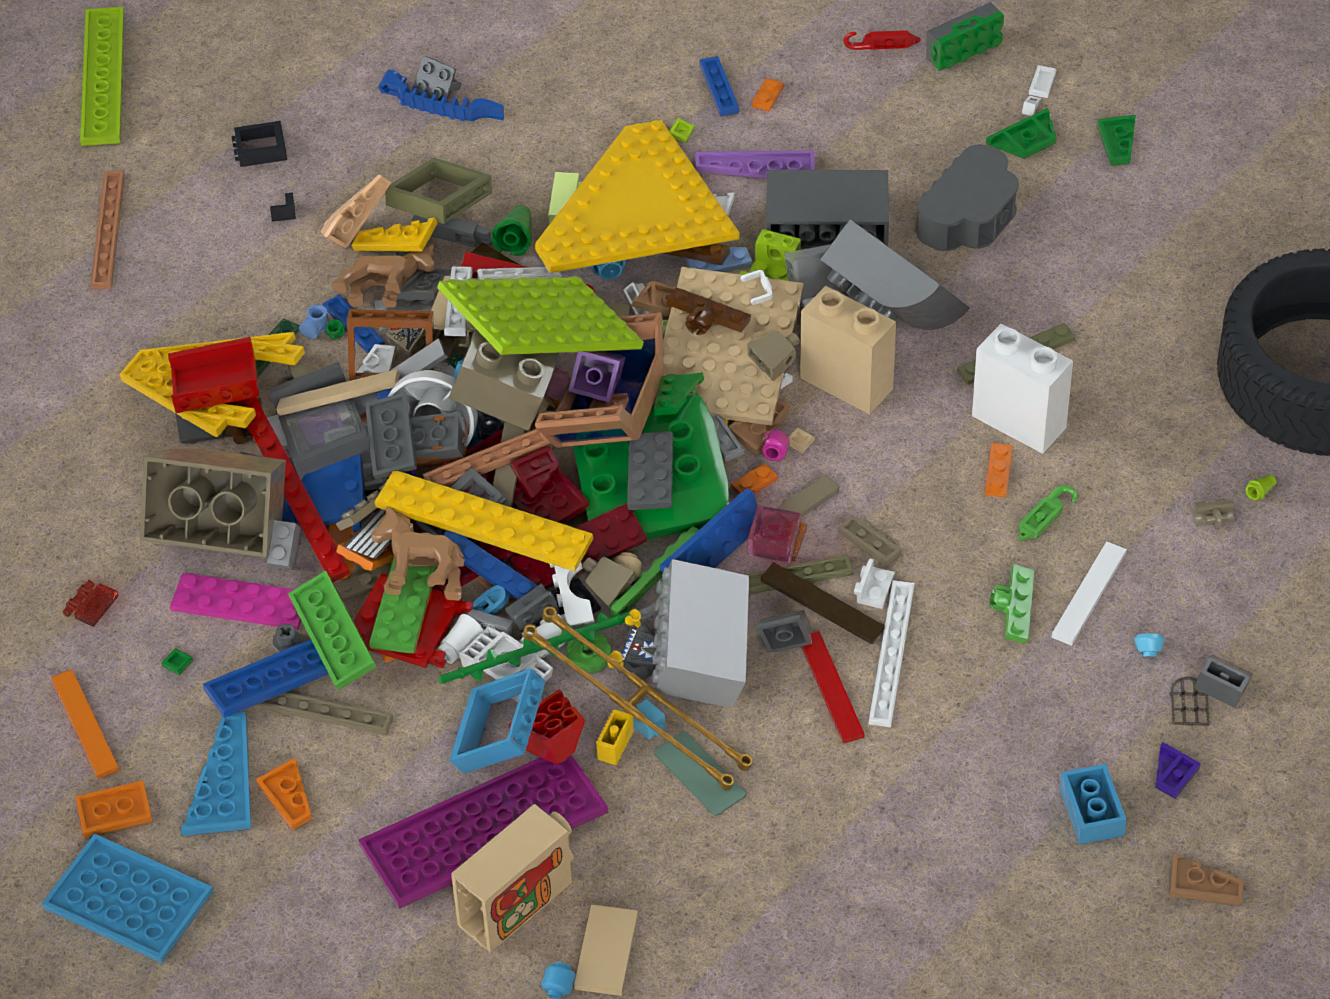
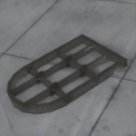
M1181 677L1172 684L1170 696L1173 725L1209 726L1208 695L1198 693L1197 689L1194 688L1197 678ZM1184 680H1193V692L1184 691ZM1180 682L1181 692H1173L1174 686ZM1173 695H1180L1182 708H1174ZM1185 696L1194 697V708H1187L1185 706ZM1197 696H1205L1206 708L1198 707ZM1174 711H1181L1183 722H1175ZM1186 711H1193L1195 713V722H1186ZM1198 711L1206 712L1207 723H1199Z

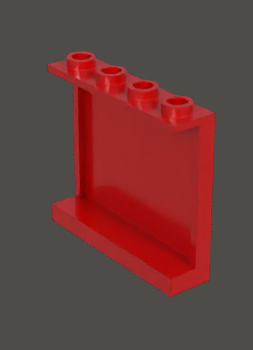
M251 337L168 353L173 387L171 398L176 414L259 397L256 359Z

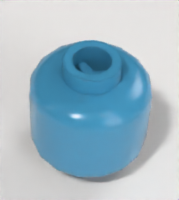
M554 962L546 967L541 987L547 992L548 997L561 999V996L570 995L576 977L570 965L563 962Z

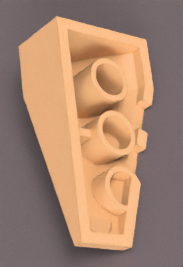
M379 174L336 210L324 223V227L320 232L340 246L348 247L391 182Z

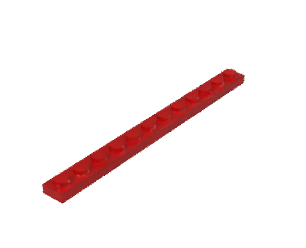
M257 398L234 401L236 406L254 408L256 416L247 427L263 457L286 460L284 496L324 571L329 574L333 583L351 574L341 554L336 552L337 547Z

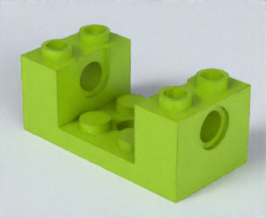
M762 229L755 242V262L749 272L740 271L739 274L745 275L762 270L765 277L769 279L788 281L784 253L801 250V239Z

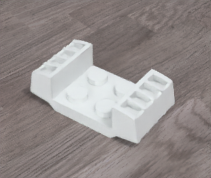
M488 626L469 646L459 653L462 666L466 667L486 660L488 649H493L497 654L502 655L522 648L523 644L505 632H499ZM537 653L521 657L519 667L506 662L483 671L498 680L532 668L547 681L552 677L553 667L543 661ZM520 695L512 697V699L518 702Z

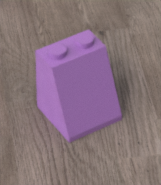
M606 351L578 352L568 391L610 402L621 377L626 357Z

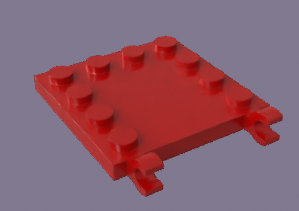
M381 573L353 621L368 650L423 668H427L428 664L444 668L447 662L444 659L446 652L437 650L455 616L467 615L474 606L473 603L468 601L462 602V597L459 601L447 600L444 592L432 589L415 653L370 648V639L384 594V585L389 576Z

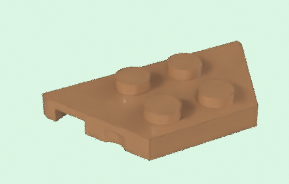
M650 281L646 288L640 292L639 296L634 298L631 307L652 313L661 312L663 316L669 317L672 307L666 305L667 298L676 287Z

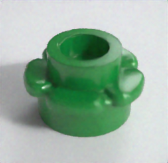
M331 320L326 325V335L331 339L342 337L345 334V325L339 320Z

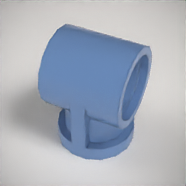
M313 305L307 310V318L299 326L303 336L314 340L320 332L326 330V325L329 322L327 309L322 305Z

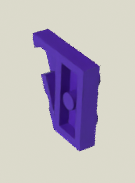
M1162 742L1155 788L1176 799L1200 769L1201 763Z

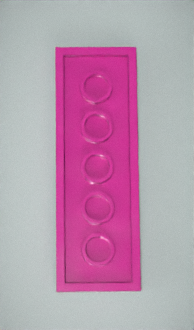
M182 573L170 605L171 611L277 627L282 624H290L296 630L299 629L301 618L288 593L295 589Z

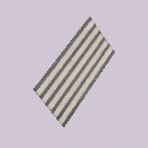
M379 508L344 547L376 559L392 541L386 540L376 543L371 538L372 532L380 525L381 518L385 516L386 510Z

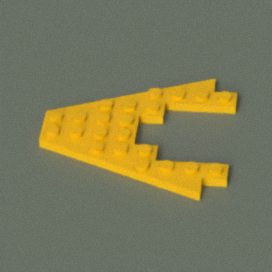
M294 332L251 337L256 360L296 365L305 354L303 346L292 345L296 340ZM236 339L139 350L120 373L121 381L176 413L171 398L173 387L168 353ZM228 404L177 413L183 419L190 421L215 437H218L227 425L246 428L256 416L254 408Z

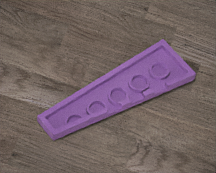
M814 150L695 152L697 172L767 179V170H815Z

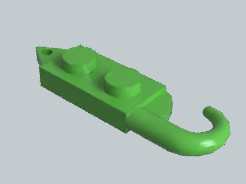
M1068 485L1054 488L1019 523V541L1030 538L1037 539L1062 513L1063 504L1058 497L1062 493L1068 492L1073 496L1072 503H1075L1078 499L1077 491Z

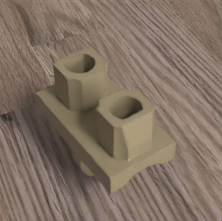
M1224 498L1217 499L1213 503L1196 502L1194 505L1195 526L1214 525L1215 528H1219L1222 523L1234 522V501H1226Z

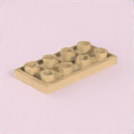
M591 905L574 990L622 996L638 919L637 910Z

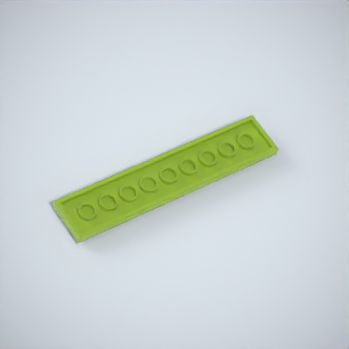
M123 6L85 9L81 146L121 143L124 44Z

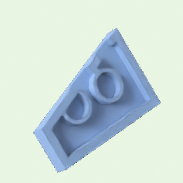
M730 247V254L722 265L685 258L689 268L726 272L752 265V259L746 247Z

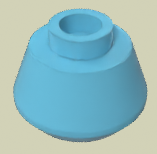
M1156 633L1137 634L1134 638L1138 652L1143 653V657H1156L1157 652H1161L1165 641L1162 634Z

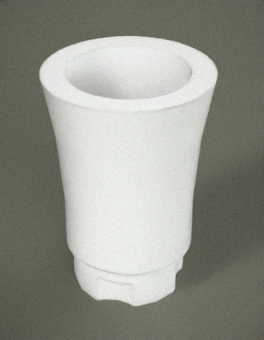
M461 614L454 627L441 641V645L437 650L446 652L444 659L452 664L456 659L460 658L459 653L469 646L484 630L475 619L466 614Z

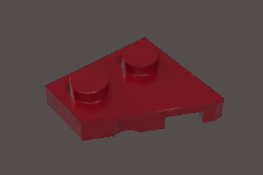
M550 446L512 462L510 467L528 498L532 501L557 470L559 462Z

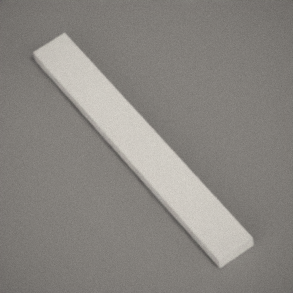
M894 580L892 582L869 725L891 727L915 583Z

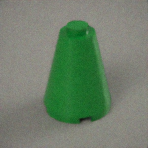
M524 205L515 206L494 227L491 239L498 251L501 253L502 251L512 252L510 255L520 256L527 252L532 242V217L528 207Z

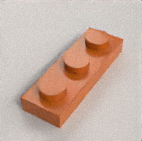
M991 444L985 495L1006 498L1013 445Z

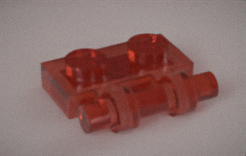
M88 580L77 589L78 593L74 598H70L67 601L66 607L62 612L65 616L69 617L75 611L76 620L94 627L119 597L118 591L101 583L93 589L95 586L94 582Z

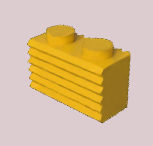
M616 709L612 710L610 717L606 720L605 727H603L599 738H597L598 741H596L598 760L617 765L634 732V719L632 715Z

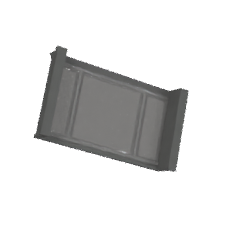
M339 362L272 387L268 391L277 409L280 398L347 381ZM353 398L282 416L278 415L292 455L293 464L300 480H302L306 473L309 474L365 452L368 449L370 451L369 439Z

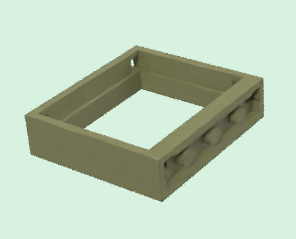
M433 157L389 185L385 191L386 206L426 219L435 217L437 222L445 224L492 193L491 175ZM435 177L463 186V188L441 202L412 193Z

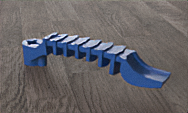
M387 70L378 85L381 93L397 96L402 106L406 105L412 109L416 108L419 111L438 114L442 117H450V119H460V121H475L480 118H493L504 121V106L497 102L478 98L470 104L468 97H464L462 105L459 106L457 98H453L450 104L444 96L441 101L438 100L436 94H433L430 99L426 91H423L420 96L416 88L410 93L409 86L405 84L406 77L401 76L394 70Z

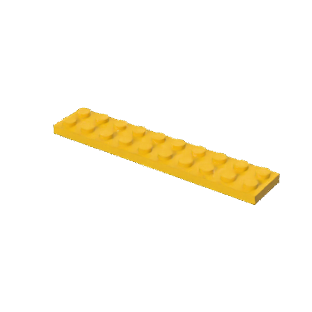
M400 471L392 472L375 500L377 508L386 510V507H390L393 511L400 512L408 518L574 572L593 540L592 533Z

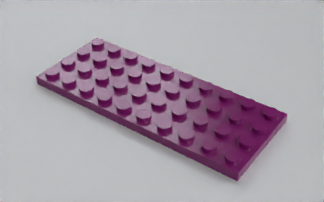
M572 755L558 765L540 757L367 835L358 841L359 846L400 909L452 885V872L534 804L548 815L552 812L562 815L569 823L571 830L609 812L608 806Z

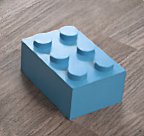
M1102 764L1061 772L1059 789L1079 845L1124 836L1127 819L1107 765Z

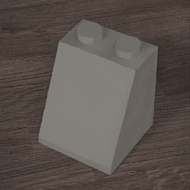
M831 245L784 253L788 281L804 283L801 300L816 296L825 286L833 290L840 289L827 279L832 268L820 260Z

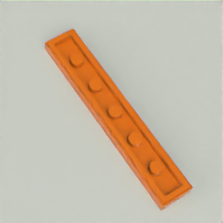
M71 669L51 677L52 683L97 779L118 772L119 767L73 670Z

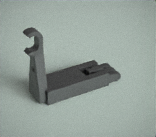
M414 215L411 220H419L420 223L428 222V219ZM456 218L451 219L445 224L438 222L431 237L475 248L477 244L482 242L488 246L492 244L489 228ZM395 251L396 256L403 257L411 251Z

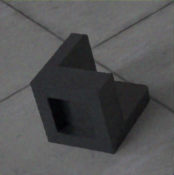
M293 192L285 193V205L270 206L272 222L296 219Z

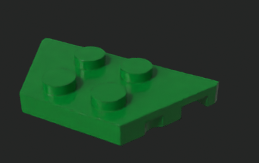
M1046 108L986 137V144L1023 159L1056 144V134L1053 130L1052 120H1050L1049 109Z

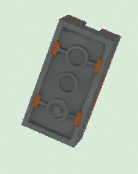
M459 411L411 418L417 468L440 465L444 462L452 463L466 457V447L462 439L467 437V423Z

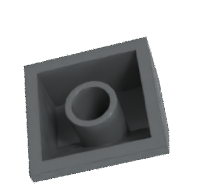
M804 610L762 619L756 624L768 652H779L812 644L810 622Z

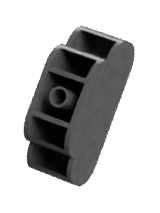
M982 144L970 146L953 160L952 165L943 171L938 181L933 182L930 190L922 195L918 208L917 235L923 244L939 251H951L961 245L974 249L984 248L992 244L1012 221L1017 212L1015 201L1019 181L1012 172L1007 170L1008 158L1002 151Z

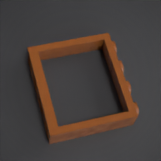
M349 309L347 316L349 381L380 374L356 373L355 327L426 328V346L434 342V311Z

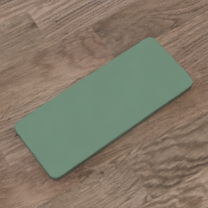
M681 732L673 737L709 766L712 765L723 774H727L687 732ZM667 741L654 750V755L713 815L721 814L746 796V792L735 781L731 789H721L719 782L670 742Z

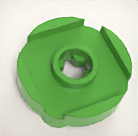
M595 632V641L591 643L609 656L611 654V646L608 644L607 639ZM578 639L568 642L566 648L567 658L587 673L600 672L602 668L607 666L608 662L595 652L591 655H586L584 652H588L591 649Z

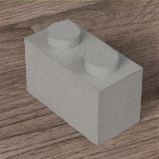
M274 521L267 564L274 568L294 570L301 533L300 526L296 523Z

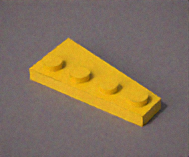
M433 217L428 218V222L420 223L419 220L411 221V225L407 226L395 224L385 230L383 227L362 230L358 232L351 246L354 251H423L438 222Z

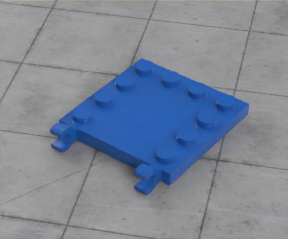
M362 453L309 474L306 473L302 478L301 482L325 526L340 521L343 518L342 514L352 508L355 510L354 505L365 499ZM290 457L289 459H290V461H291V463H292V465H293V467H294V469H295V471H296V468H295V466H294V464H293V461H292V457ZM284 496L282 521L296 523L300 526ZM361 520L352 525L353 532H357L362 528Z

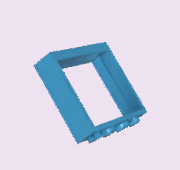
M530 668L472 688L449 761L460 771L468 773L525 754L546 681ZM520 695L507 739L478 748L491 704Z

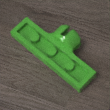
M1013 564L1011 567L1009 587L997 584L991 592L989 606L993 610L1003 612L1006 615L1004 638L1026 643L1029 636L1034 570Z

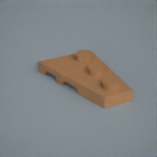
M1173 853L1169 897L1233 905L1242 904L1243 880L1219 870L1212 871L1202 867V863L1194 860L1193 862L1181 858L1182 855Z

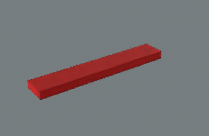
M820 631L811 633L812 644L801 646L841 741L842 743L862 739L865 736L821 633Z

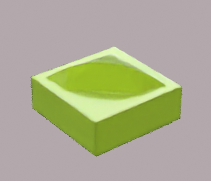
M677 118L669 133L672 134L674 139L686 143L695 130V126Z

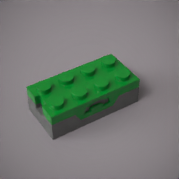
M990 2L928 30L926 59L938 71H941L945 68L949 69L961 61L964 62L976 54H982L991 47L999 46L1003 39V33L1000 30L1004 25V14Z

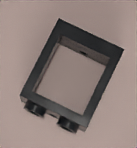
M281 121L234 127L235 136L231 137L233 148L237 147V149H234L235 161H240V167L287 160ZM268 137L276 138L277 145L248 150L242 149V141Z

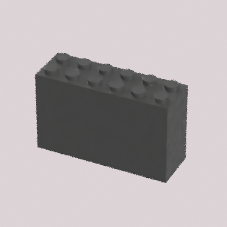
M767 170V230L801 239V249L831 245L851 219L888 246V170Z

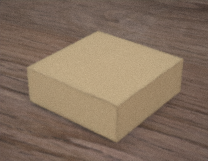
M799 428L788 437L790 441L789 446L801 453L815 441L814 436Z

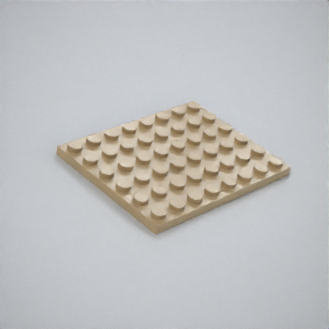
M682 267L677 288L751 314V320L742 333L720 324H713L705 334L696 335L699 329L692 334L685 325L686 317L689 313L672 307L663 339L664 376L668 374L681 375L703 372L704 381L698 383L696 391L688 395H700L711 416L717 414L722 419L772 426L784 372L776 380L772 381L748 356L747 344L775 330L779 331L785 338L794 333L804 283L769 279L772 285L773 298L752 305L750 301L753 298L767 294L760 281V277L742 282L740 277L743 275Z

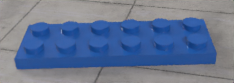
M746 488L660 564L662 575L664 568L669 567L672 559L716 568L764 525L753 490Z
M310 639L203 683V689L225 718L326 676L329 673Z

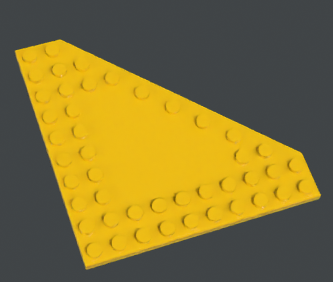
M654 120L652 122L628 125L623 128L536 241L535 250L549 273L738 240L740 232L672 134L669 133L663 121Z

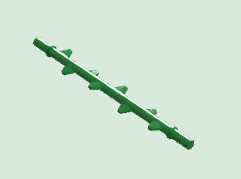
M599 613L596 623L576 629L575 631L593 642L595 641V632L615 625H622L630 613L616 614L611 618L603 613ZM562 630L561 635L546 640L558 650L559 644L576 638L567 631ZM525 639L522 648L502 655L497 654L493 649H488L486 660L463 668L459 667L457 670L439 675L438 681L440 684H444L459 678L464 679L465 676L470 675L479 682L482 680L483 670L506 662L519 667L521 657L547 649H543L537 643Z

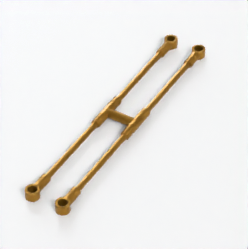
M546 607L543 611L542 619L548 623L552 622L563 631L570 633L627 676L628 680L639 688L628 700H625L615 691L609 690L551 646L550 642L537 633L535 626H525L523 631V638L525 640L534 641L543 649L549 650L607 694L609 699L639 722L645 723L694 760L719 782L721 789L729 790L732 788L734 783L733 776L723 774L712 765L709 766L634 707L646 694L658 703L664 704L725 751L724 753L737 762L739 769L743 771L750 769L753 763L751 756L747 754L742 755L730 745L727 746L679 710L651 685L636 674L629 672L572 629L566 621L557 615L555 608Z

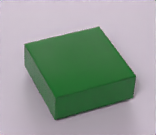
M175 648L161 664L166 669L180 676L193 662V657Z

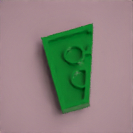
M1136 115L1097 120V127L1111 166L1130 163Z

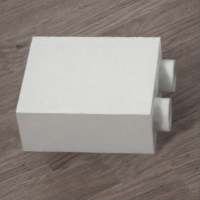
M1000 324L976 351L972 416L1043 454L1067 426L1073 360L1024 336L1012 328Z

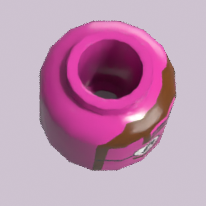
M780 430L768 431L760 445L761 454L770 461L782 460L786 456L790 445L789 438Z

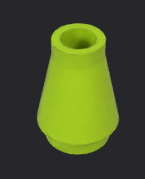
M1268 474L1265 477L1249 481L1245 488L1247 496L1254 501L1262 500L1271 488L1276 485V479L1273 475Z

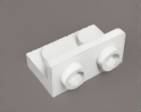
M869 558L867 566L863 565L860 574L861 582H857L855 585L854 595H857V603L883 609L895 572L874 567V559Z

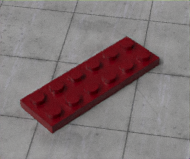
M627 503L575 527L576 529L593 534V540L581 560L582 565L589 557L598 563L603 556L611 559L647 542L645 533L634 512L628 510ZM521 554L510 558L515 571L536 585L542 584L545 589L554 586L552 575L556 574L555 567L550 568L549 563ZM581 569V570L578 571L574 576H576V575H578V574H580V573H582V572H584V571H586V570Z

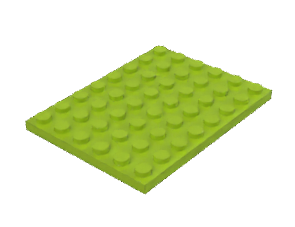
M557 276L554 278L537 277L532 279L524 277L519 279L485 278L484 280L449 279L448 281H439L437 287L501 355L642 349L644 343L637 333L632 331L626 325V322L621 320L615 314V311L610 309L577 276H572L571 278Z

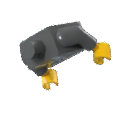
M633 609L629 612L630 615L625 618V622L629 626L635 625L636 627L631 629L621 653L613 651L609 657L629 672L636 674L640 678L652 676L656 666L652 663L653 655L656 651V647L653 646L655 633L643 621H639L641 614L638 610ZM608 663V666H609L610 668H615V667H613L611 664Z

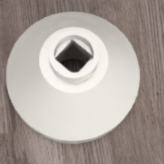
M432 370L417 371L400 379L388 395L389 397L406 392L409 397L411 418L459 411L467 423V437L462 439L465 447L468 446L474 435L478 421L477 410L448 398L456 380L450 375Z

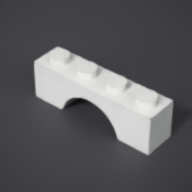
M580 562L575 572L550 564V568L555 567L556 574L552 575L554 586L560 589V594H557L559 608L564 607L565 614H561V618L574 630L595 623L590 601L575 596L569 589L573 576L583 569L582 563Z

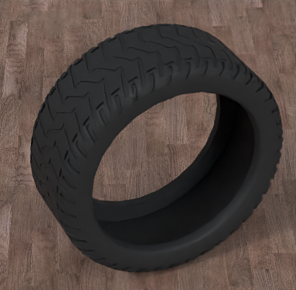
M1325 248L1312 249V251L1304 249L1294 254L1289 252L1288 254H1283L1282 257L1277 256L1268 260L1267 263H1262L1255 270L1247 274L1236 286L1225 307L1217 359V374L1221 389L1231 408L1251 429L1254 428L1258 434L1265 438L1268 437L1270 441L1278 445L1284 444L1286 448L1295 451L1299 449L1300 452L1308 454L1315 453L1316 455L1330 456V384L1308 380L1286 370L1272 360L1258 342V339L1270 330L1289 322L1306 319L1330 320V249L1327 251Z

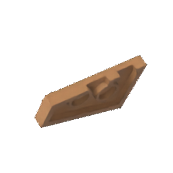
M778 398L772 426L735 421L728 427L736 439L757 456L760 452V445L764 435L768 431L778 428L789 413V406Z

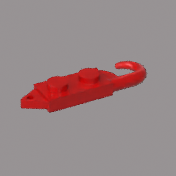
M908 30L874 31L866 34L862 42H850L849 38L857 34L854 31L847 33L843 39L844 45L851 50L905 49L921 42L920 37L910 34Z

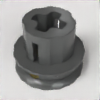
M282 624L277 627L276 634L272 639L274 648L277 652H281L301 643V635L292 625Z

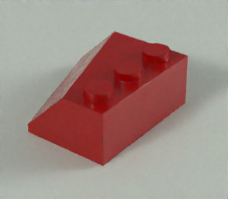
M560 689L539 703L526 747L527 752L557 765L575 753L585 724L584 717L570 704L569 699L563 696Z

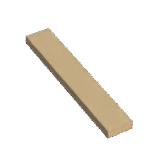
M398 369L280 398L276 410L278 415L282 416L390 389L399 381L400 374Z

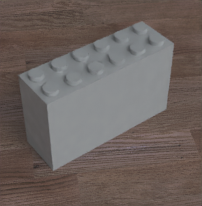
M672 559L669 567L664 568L663 580L658 581L656 588L659 598L655 606L658 615L654 624L657 633L653 642V646L656 647L652 661L656 666L651 679L652 683H655L654 689L665 695L724 707H733L746 683L749 575Z

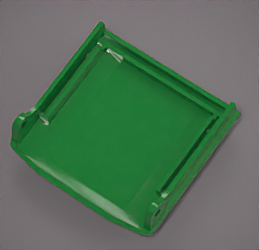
M688 395L686 403L677 414L655 416V403H653L642 433L673 432L672 508L632 510L647 540L682 533L683 531H688L692 526L700 530L729 504V484L714 421L700 395ZM620 428L570 434L571 439L626 433ZM629 441L573 446L583 496L590 505L586 508L588 521L627 503Z

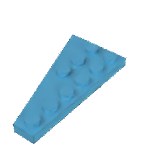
M239 712L225 718L222 716L215 734L213 747L210 748L208 754V761L204 765L194 792L192 805L188 809L187 819L181 828L182 836L251 829L246 712Z

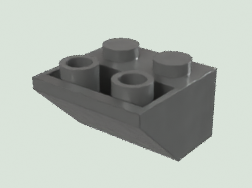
M1212 654L1203 666L1194 688L1236 708L1253 674Z

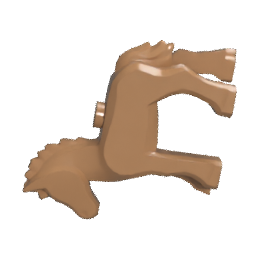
M426 244L423 251L409 252L403 257L364 256L358 259L352 267L343 270L341 275L331 284V289L337 293H346L350 285L349 304L354 307H362L364 304V294L362 291L373 285L383 286L386 290L382 297L384 307H396L398 303L397 294H401L400 287L413 276L417 269L426 272L435 270V262L433 261L435 253L432 250L434 245Z
M386 507L385 516L381 518L380 525L371 534L372 541L376 543L392 540L395 564L394 571L391 572L390 578L384 585L385 593L387 595L401 594L402 586L406 584L409 566H437L436 571L428 577V586L444 585L447 578L448 584L444 590L445 598L447 600L459 601L462 596V589L460 585V569L458 567H463L465 561L462 558L464 555L461 553L459 546L443 535L415 533L413 524L410 523V518H407L406 515L403 516L400 512L393 511L390 507Z

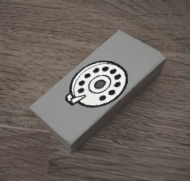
M474 609L467 614L475 619L483 630L489 626L499 632H505L512 636V620Z

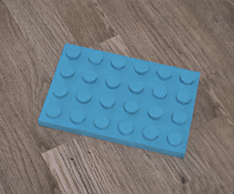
M94 834L42 902L43 909L157 962L163 963L212 895L213 887Z

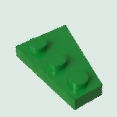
M703 372L662 376L654 405L655 416L677 414L686 403L688 394L694 393L696 385L704 381Z

